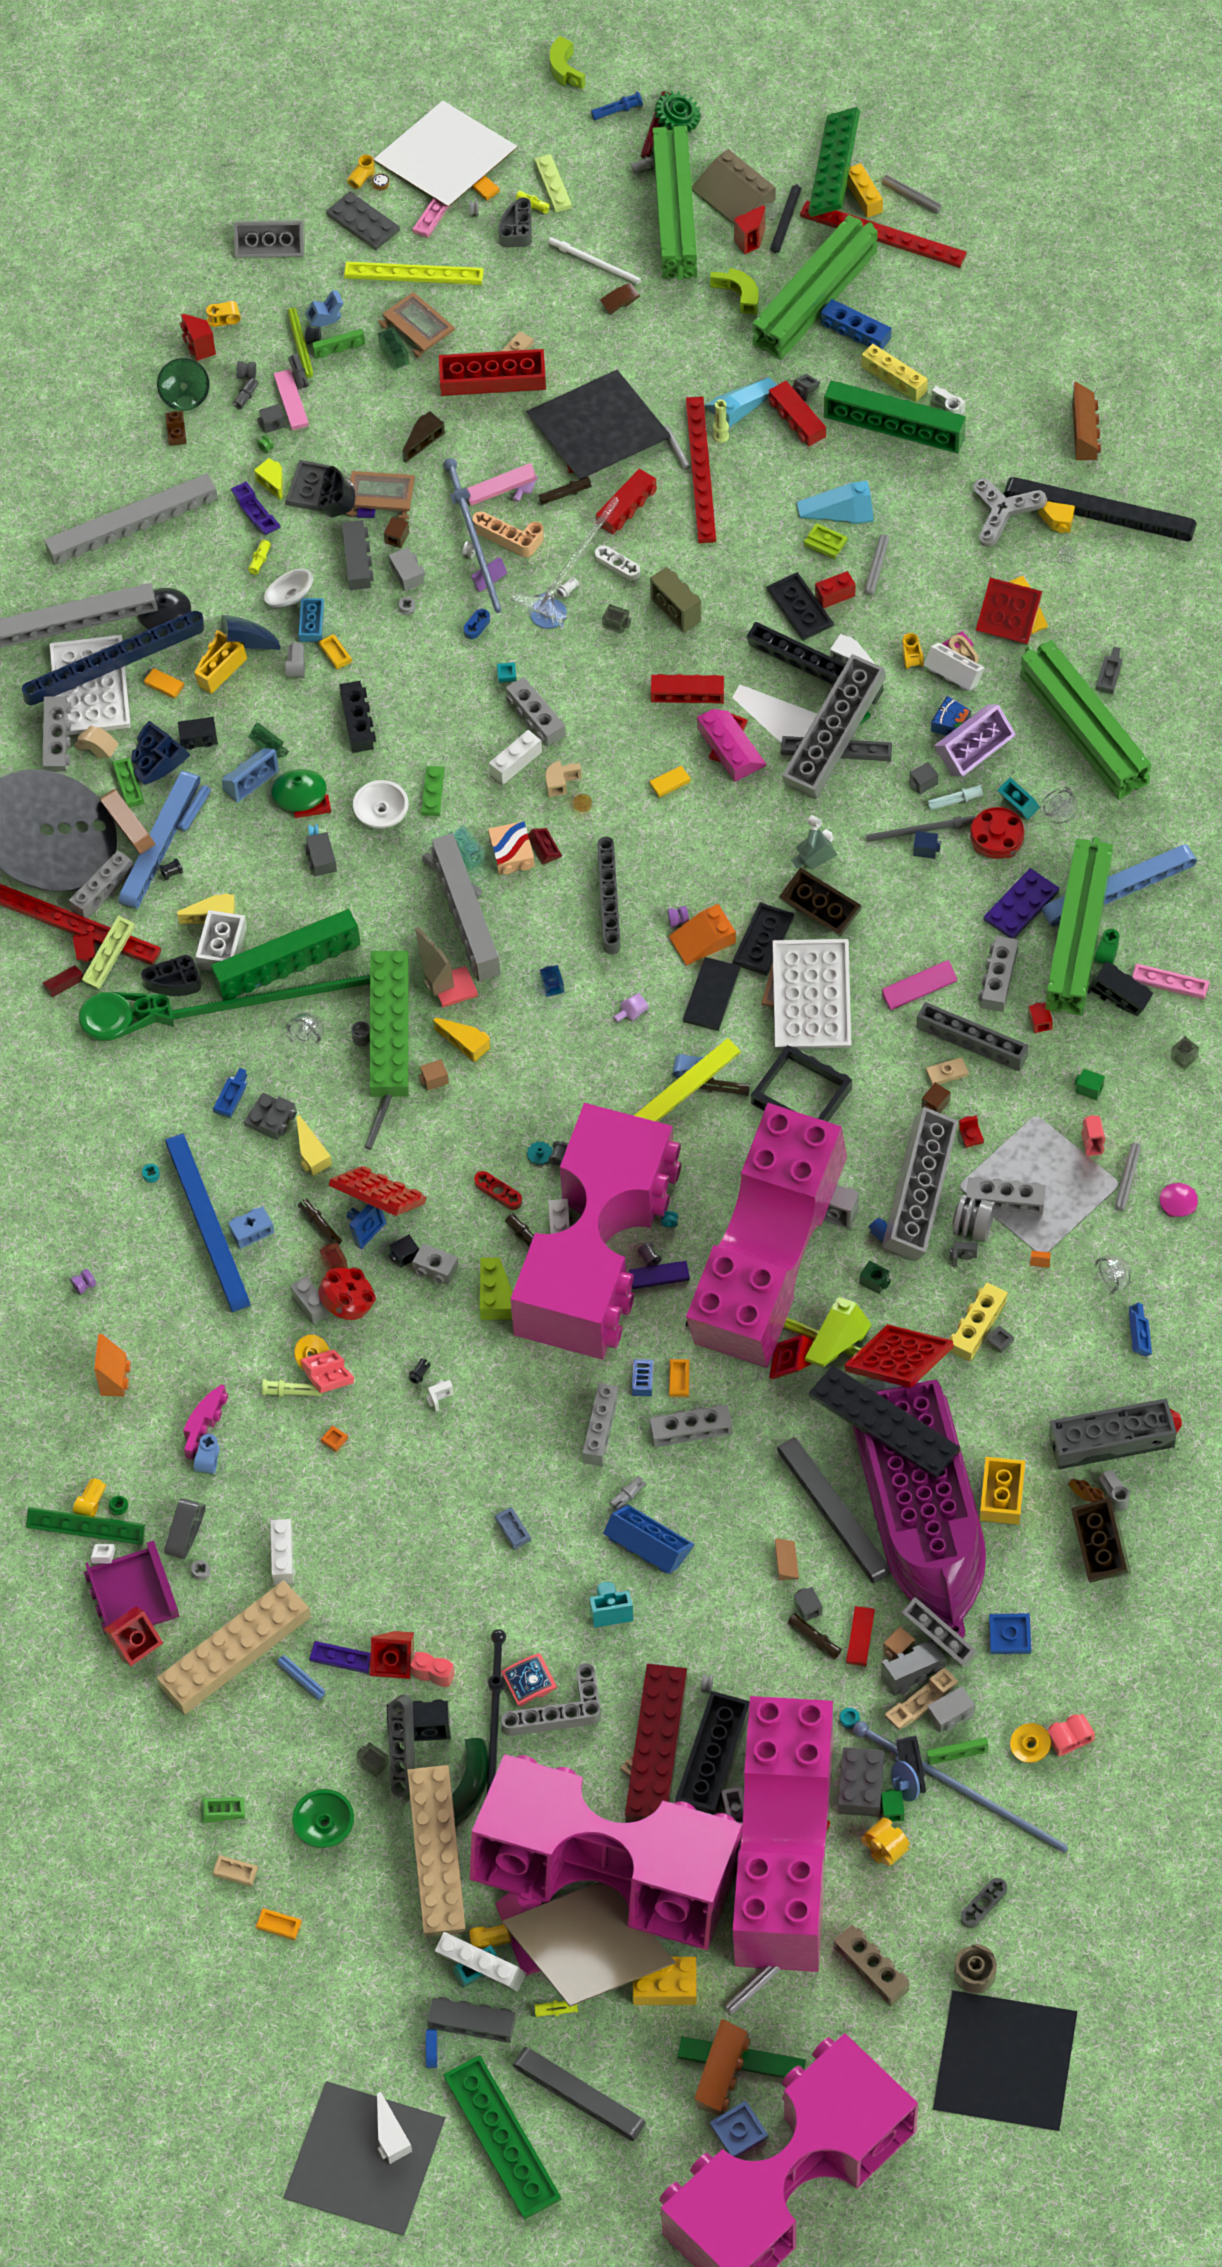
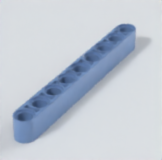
M185 771L180 772L149 834L156 845L143 854H139L119 896L120 904L136 909L139 908L178 829V824L200 785L201 778L199 775Z
M1184 844L1110 876L1104 905L1193 867L1197 863L1196 857L1189 846ZM1065 896L1046 904L1042 908V913L1052 927L1060 924Z

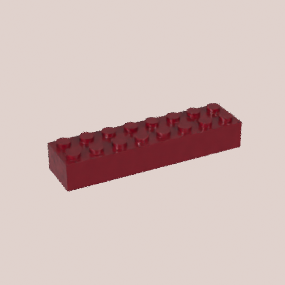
M648 1663L646 1665L625 1809V1823L647 1818L658 1809L662 1800L670 1802L688 1678L687 1668Z

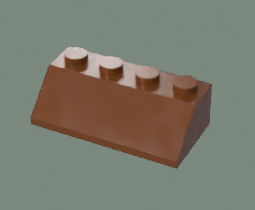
M1074 382L1072 409L1075 459L1097 460V454L1101 453V442H1097V439H1100V428H1096V425H1099V414L1095 412L1098 411V400H1095L1094 392L1080 383Z
M724 2019L720 2021L694 2097L698 2109L720 2116L729 2108L731 2099L728 2097L730 2091H734L736 2088L737 2079L735 2077L737 2071H741L744 2059L742 2056L744 2051H748L751 2043L746 2030Z

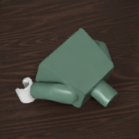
M813 815L808 819V824L813 826L809 830L808 838L797 845L796 849L799 855L791 859L797 869L804 864H807L810 869H814L838 855L831 845L834 840L832 832L825 829L822 833L820 829L817 830L821 827L822 821Z

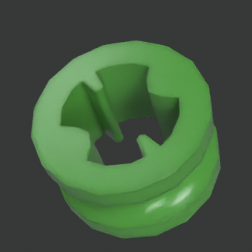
M266 435L257 440L258 447L264 453H268L269 449L274 448L273 442Z

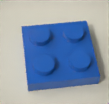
M1030 1613L989 1614L990 1654H1031Z

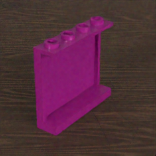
M154 1540L146 1543L147 1549L114 1559L112 1563H102L93 1567H89L88 1562L85 1563L87 1571H84L86 1582H91L93 1588L89 1590L92 1599H97L98 1605L95 1608L98 1617L102 1616L104 1622L101 1623L102 1629L135 1606L146 1613L153 1626L180 1617Z

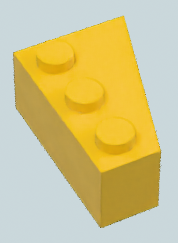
M216 630L212 643L210 642L206 655H203L194 672L198 686L212 694L247 660L244 645L239 642H227L226 634Z

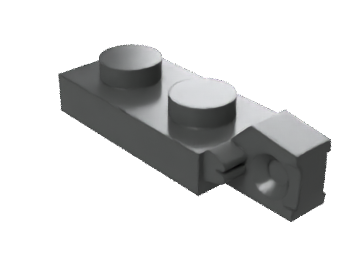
M1113 647L1111 656L1106 655L1104 657L1096 690L1114 693L1123 659L1119 658L1121 648Z

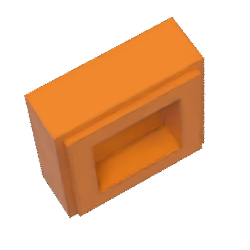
M1032 1250L1030 1266L1049 1268L1051 1253Z
M332 1425L320 1441L337 1452L347 1441L348 1435Z

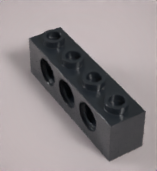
M361 680L339 684L352 753L373 750L376 736L375 731L371 732L370 729L373 727L372 717H368L367 714L370 713L369 702H365L364 699L367 698L366 687H362Z

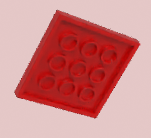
M365 1166L331 1178L328 1185L394 1216L424 1205L427 1199L426 1196L422 1195L421 1191L408 1189L405 1187V1184L388 1180L386 1175L375 1174L371 1172L370 1168Z
M887 1324L844 1367L846 1372L912 1388L954 1348L953 1340Z

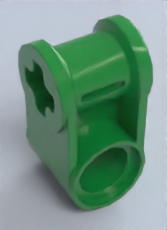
M1107 929L1103 933L1095 953L1094 962L1103 965L1106 961L1114 963L1120 938L1117 930Z

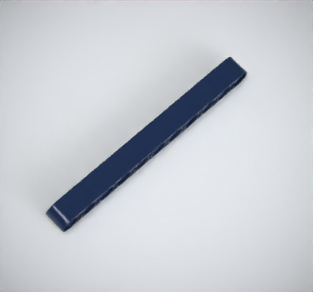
M191 611L26 682L22 686L24 702L27 705H36L43 702L44 697L57 696L196 636L204 631L203 615L199 611Z

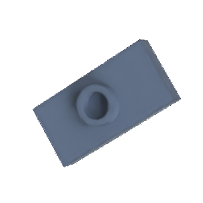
M512 1507L494 1516L514 1550L532 1541Z

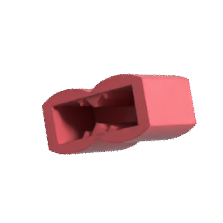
M1090 1115L1082 1122L1083 1129L1081 1135L1085 1153L1087 1156L1100 1155L1104 1152L1106 1140L1100 1116Z
M415 1652L410 1665L412 1675L422 1681L431 1680L434 1684L442 1687H449L455 1675L452 1662L444 1658H434L425 1652Z
M1084 1714L1071 1715L1067 1718L1066 1722L1054 1723L1047 1730L1051 1738V1745L1058 1757L1091 1743L1095 1739V1733Z

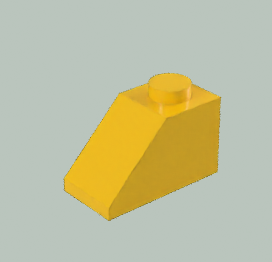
M1047 502L1043 508L1038 509V514L1053 531L1070 533L1075 506Z

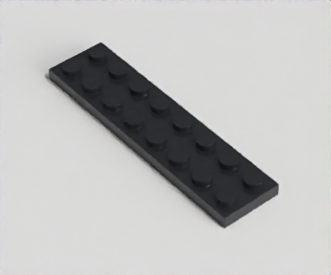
M834 1365L830 1367L809 1392L810 1398L935 1479L941 1475L961 1451L960 1446Z

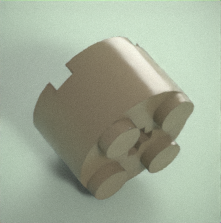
M973 1944L961 1949L956 1956L954 1968L955 1981L958 1985L972 1993H983L993 1985L997 1971V1962L993 1952L980 1944Z

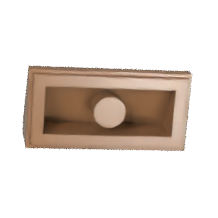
M775 1539L779 1581L799 1579L795 1541Z

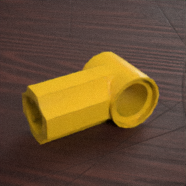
M366 154L359 158V164L347 179V183L352 188L360 189L367 178L375 173L372 156Z
M96 1478L90 1479L82 1496L77 1497L73 1506V1513L95 1516L99 1506L98 1503L106 1489V1484Z
M505 1925L491 1928L475 1927L469 1930L471 1945L482 1950L490 1945L495 1947L512 1943L511 1933Z

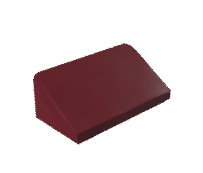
M547 828L531 829L528 834L530 844L542 865L562 857Z
M74 965L43 982V985L53 998L80 983L84 975Z

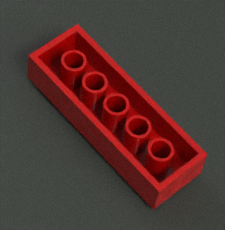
M544 349L439 355L441 396L546 390Z

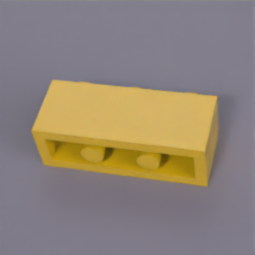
M859 163L851 166L847 185L864 214L868 218L882 213L883 198L863 165Z

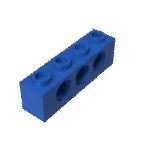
M833 299L830 300L821 312V324L824 327L831 328L840 335L848 336L855 342L868 346V348L874 344L883 350L891 339V327Z

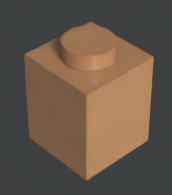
M442 1059L420 1066L421 1074L418 1075L421 1085L426 1086L427 1091L449 1084L448 1073Z
M899 1627L884 1642V1655L891 1661L897 1659L896 1656L899 1653L907 1655L915 1647V1639Z

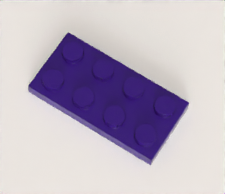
M1029 868L984 915L983 920L1007 937L1014 939L1042 908L1052 900L1060 888Z

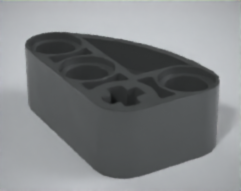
M522 197L517 199L502 215L498 229L501 246L507 248L526 247L531 244V202L528 198Z
M187 1498L179 1500L166 1541L165 1554L183 1560L186 1558L202 1523L206 1509L205 1504Z

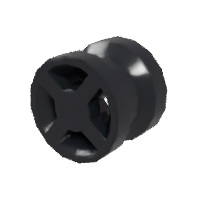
M307 326L305 343L310 344L311 342L320 341L321 327L311 328Z

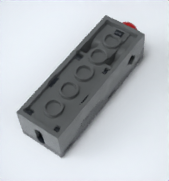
M1167 1398L1050 1420L1049 1437L1057 1467L1060 1470L1174 1448L1176 1435L1182 1427V1419L1180 1413L1169 1408Z

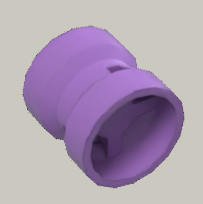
M681 906L679 909H667L670 927H676L678 924L684 925L689 921L686 906Z
M88 1269L81 1271L79 1276L70 1278L73 1288L79 1295L85 1293L87 1288L97 1285Z

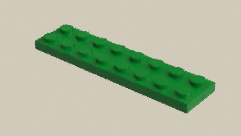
M858 107L827 115L808 211L811 217L842 209L860 116Z
M481 2055L443 2074L447 2085L522 2218L525 2220L562 2200Z

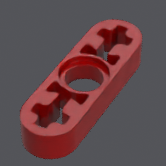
M479 1171L475 1174L474 1183L477 1189L508 1209L516 1210L522 1206V1195L518 1191L486 1171ZM484 1178H486V1182L483 1181L482 1183H480L479 1179L483 1180ZM501 1187L504 1191L501 1194H495L493 1189ZM510 1198H517V1202L513 1201L512 1203H510Z

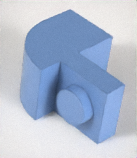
M332 290L325 302L312 301L305 312L310 326L322 327L335 323L341 318L339 310L344 303L338 291Z

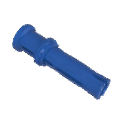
M637 91L634 95L623 96L619 101L591 110V115L595 121L622 110L629 111L630 108L643 106V101L640 93Z

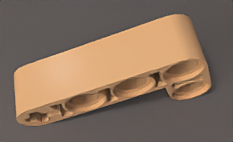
M477 512L473 515V524L478 535L520 556L529 557L533 555L544 540L543 525L540 522H532L524 531H521L485 512Z

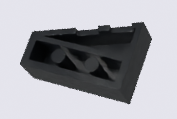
M1107 961L1093 976L1087 992L1089 994L1092 991L1100 995V999L1103 1001L1109 999L1117 1003L1116 1007L1135 1016H1138L1144 1010L1154 994L1147 986L1141 985L1131 975L1125 974L1116 965Z

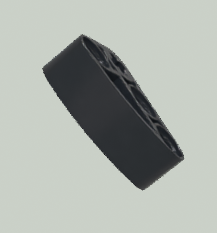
M330 466L324 472L318 507L329 517L333 518L350 512L355 505L356 495L351 480L335 466Z
M182 955L143 969L141 973L144 988L157 994L185 996L197 993L201 989L198 970L193 958L189 955Z

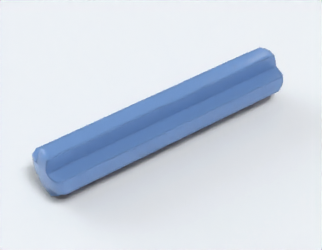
M207 785L201 786L180 820L178 828L181 831L188 830L209 796L211 789Z
M282 1655L277 1660V1664L317 1700H320L325 1695V1690L287 1656Z

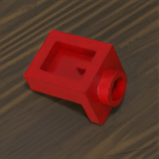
M977 1115L966 1116L959 1120L958 1130L965 1148L984 1143Z

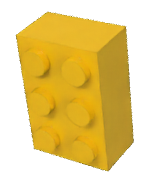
M985 1457L980 1521L1020 1525L1026 1460Z
M672 1957L675 1964L634 1980L633 2005H697L696 1957Z

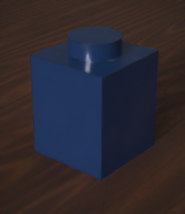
M916 831L913 856L935 859L936 852L940 853L941 841H938V834Z

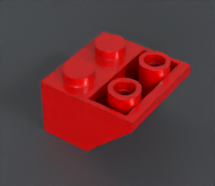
M764 205L754 208L752 211L739 215L734 219V242L744 255L760 248L766 229Z
M181 314L182 322H180L182 332H184L181 335L184 343L189 345L188 351L190 355H194L196 361L216 355L213 332L207 320L188 314Z

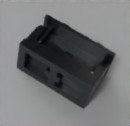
M214 717L178 722L180 743L185 749L192 750L196 747H211L218 744Z

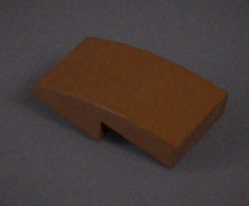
M630 282L613 290L601 298L600 301L611 315L624 304L629 306L640 295Z
M183 411L165 413L169 446L187 444Z
M1072 1478L1068 1483L1072 1491L1085 1501L1095 1502L1105 1499L1104 1493L1099 1488H1092L1085 1480Z

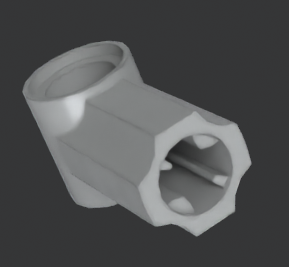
M293 642L291 645H288V661L285 663L286 677H305L304 645H301L299 642Z
M1113 1470L1103 1472L1098 1477V1481L1108 1497H1110L1115 1510H1126L1129 1506V1490L1122 1485Z

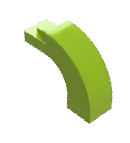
M559 35L550 48L551 73L561 85L565 86L569 82L572 86L583 89L586 85L585 74L566 63L574 54L573 42Z
M729 268L728 273L711 271L710 287L735 291L741 297L740 313L758 314L759 291L756 283L749 275L733 268Z

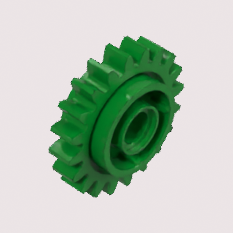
M671 91L670 95L665 92L664 96H660L655 104L654 112H656L655 118H660L658 123H664L663 127H669V130H673L675 126H687V131L690 133L692 129H696L701 120V113H699L701 108L696 107L697 102H691L693 97L686 98V93L681 96L680 91L676 95Z

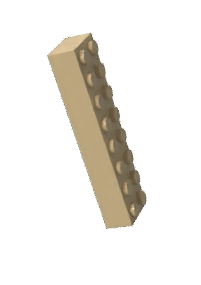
M283 1580L157 1677L159 1687L185 1715L311 1617L309 1607Z
M449 1765L408 1769L425 1938L442 1936L443 1932L450 1935L466 1933Z

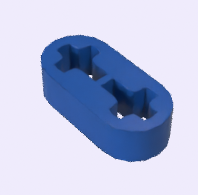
M478 609L464 625L465 637L475 639L490 623V613L488 610Z
M426 2029V2068H437V2029Z

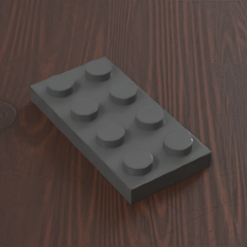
M351 191L326 211L327 216L375 250L400 231V226Z

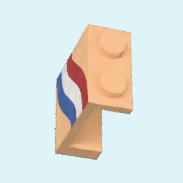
M525 821L488 829L490 844L493 846L497 862L498 875L511 874L518 870L526 871L535 867L534 855Z

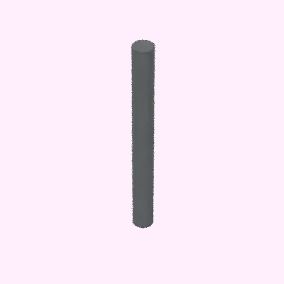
M385 1095L364 1147L366 1149L372 1150L391 1101V1095Z

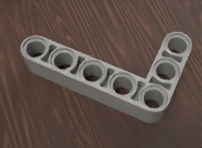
M583 1663L577 1668L580 1702L506 1712L501 1717L503 1732L508 1736H516L598 1723L601 1719V1709L594 1667L589 1663ZM588 1673L591 1676L584 1678L581 1675ZM586 1692H592V1693H593V1695H591V1696H586V1695H584V1694H585ZM590 1710L596 1711L593 1715L587 1714ZM570 1713L576 1714L575 1717H567V1715ZM549 1716L556 1717L552 1721L546 1719ZM528 1719L536 1720L534 1723L526 1722ZM508 1722L515 1723L513 1726H507L506 1724Z

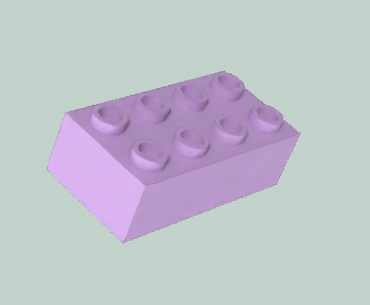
M987 704L934 745L951 776H964L1016 734L998 704Z

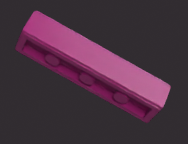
M947 960L883 988L882 997L889 1009L893 1010L958 981L950 961Z

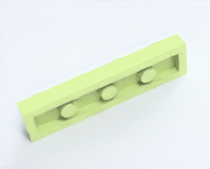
M549 154L535 158V164L555 213L571 209L572 204L552 155Z
M118 915L83 976L82 981L96 989L101 988L134 930L135 923Z

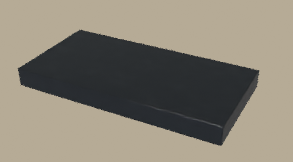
M798 572L766 586L767 592L802 641L834 626V622Z
M759 902L732 964L740 965L742 968L768 976L773 965V940H784L795 917V913Z
M704 957L683 1017V1022L719 1031L741 966Z

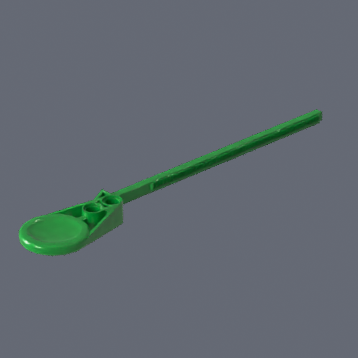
M367 973L364 976L360 975L358 977L357 975V977L353 978L350 976V978L336 979V981L333 980L332 982L329 980V982H319V984L315 983V985L312 983V985L306 986L305 984L304 987H291V989L288 988L287 990L284 988V990L281 989V991L277 990L276 992L274 990V992L270 991V993L267 991V993H260L259 995H246L243 998L239 996V998H232V1000L229 998V1000L225 999V1001L222 1000L221 1002H208V1004L171 1010L169 998L163 994L101 992L91 996L83 1003L79 1011V1023L83 1032L90 1038L99 1041H111L155 1022L174 1027V1019L370 984V975ZM127 1000L135 1001L134 1007H131ZM133 1016H136L139 1021L131 1025Z

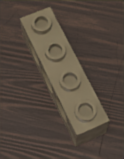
M851 1925L834 1940V1949L890 2007L909 1991V1979L902 1972L899 1973L894 1968V1963L888 1957L884 1958L880 1954L881 1951L875 1943H870L860 1928L856 1929ZM855 1947H862L864 1950L862 1952H855L853 1949ZM874 1961L878 1963V1965L876 1967H870L868 1963ZM885 1976H889L892 1978V1980L890 1982H885L882 1980V1978Z

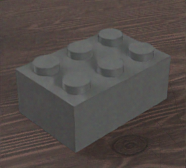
M843 1747L838 1814L880 1817L884 1750Z

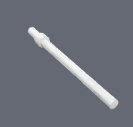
M552 237L548 240V244L559 248L561 252H568L637 285L641 281V278L571 247L565 241L561 242Z

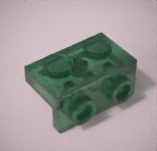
M255 723L248 738L262 749H274L277 758L286 757L289 751L282 746L284 742L260 723Z

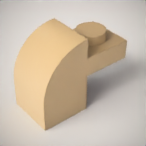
M89 726L86 732H82L78 736L74 746L78 750L90 749L99 759L110 758L119 743L105 730L96 726Z
M559 760L548 767L545 774L548 797L567 794L566 782L582 779L580 763L561 766Z

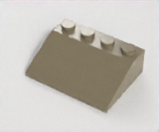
M729 149L716 157L692 186L693 192L732 224H734V219L739 215L748 213L762 205L766 208L776 200V187Z

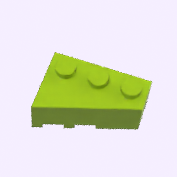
M500 1257L480 1258L481 1320L512 1319L510 1299L513 1292Z

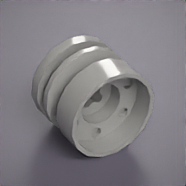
M962 1195L953 1217V1235H959L962 1227L963 1237L967 1236L969 1230H973L974 1240L986 1242L993 1220L995 1202L982 1200L979 1207H975L976 1201L974 1197L971 1198L969 1205H967L968 1196Z

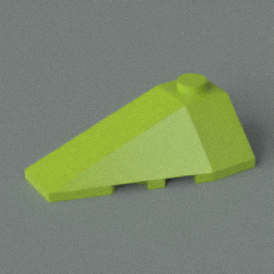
M840 1296L837 1298L808 1351L805 1361L823 1368L835 1360L845 1349L849 1350L855 1342H860L865 1338L872 1324L857 1303Z

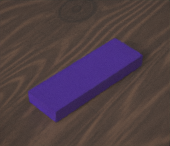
M687 1260L629 1269V1273L634 1275L632 1290L690 1281Z
M314 1641L309 1660L315 1663L368 1674L371 1653Z

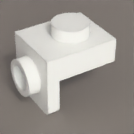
M440 1381L434 1386L428 1387L429 1395L426 1396L429 1406H433L435 1412H438V1400L454 1395L451 1381Z

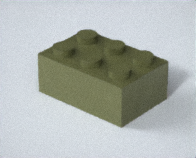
M665 567L650 577L651 599L684 633L701 622V599L697 594H693L690 591L689 586L683 583L674 571Z

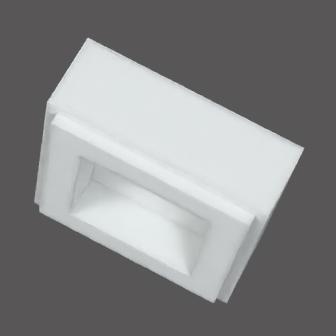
M95 1544L91 1556L92 1563H112L115 1553L114 1544Z

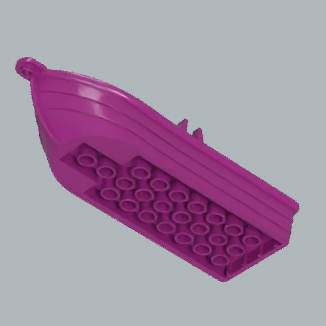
M929 1380L916 1383L912 1388L901 1386L876 1392L960 1446L948 1400L943 1394L939 1381ZM852 1425L873 1506L874 1518L877 1521V1530L880 1533L885 1557L892 1576L910 1601L916 1597L951 1629L958 1631L956 1632L958 1635L964 1638L966 1632L963 1618L974 1604L983 1582L986 1567V1547L962 1452L960 1451L941 1475L935 1479Z

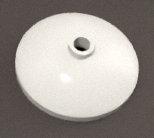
M302 568L283 574L267 588L264 595L265 602L268 606L274 608H283L296 604L310 590L313 583L312 573Z
M386 780L373 781L364 785L358 790L353 800V809L358 820L368 827L377 829L388 828L399 823L407 814L409 807L408 797L404 789L398 784Z

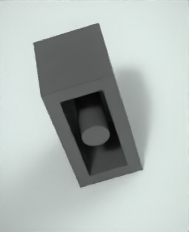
M328 832L307 836V844L304 845L306 856L310 855L311 858L308 860L310 871L314 870L315 877L337 872Z

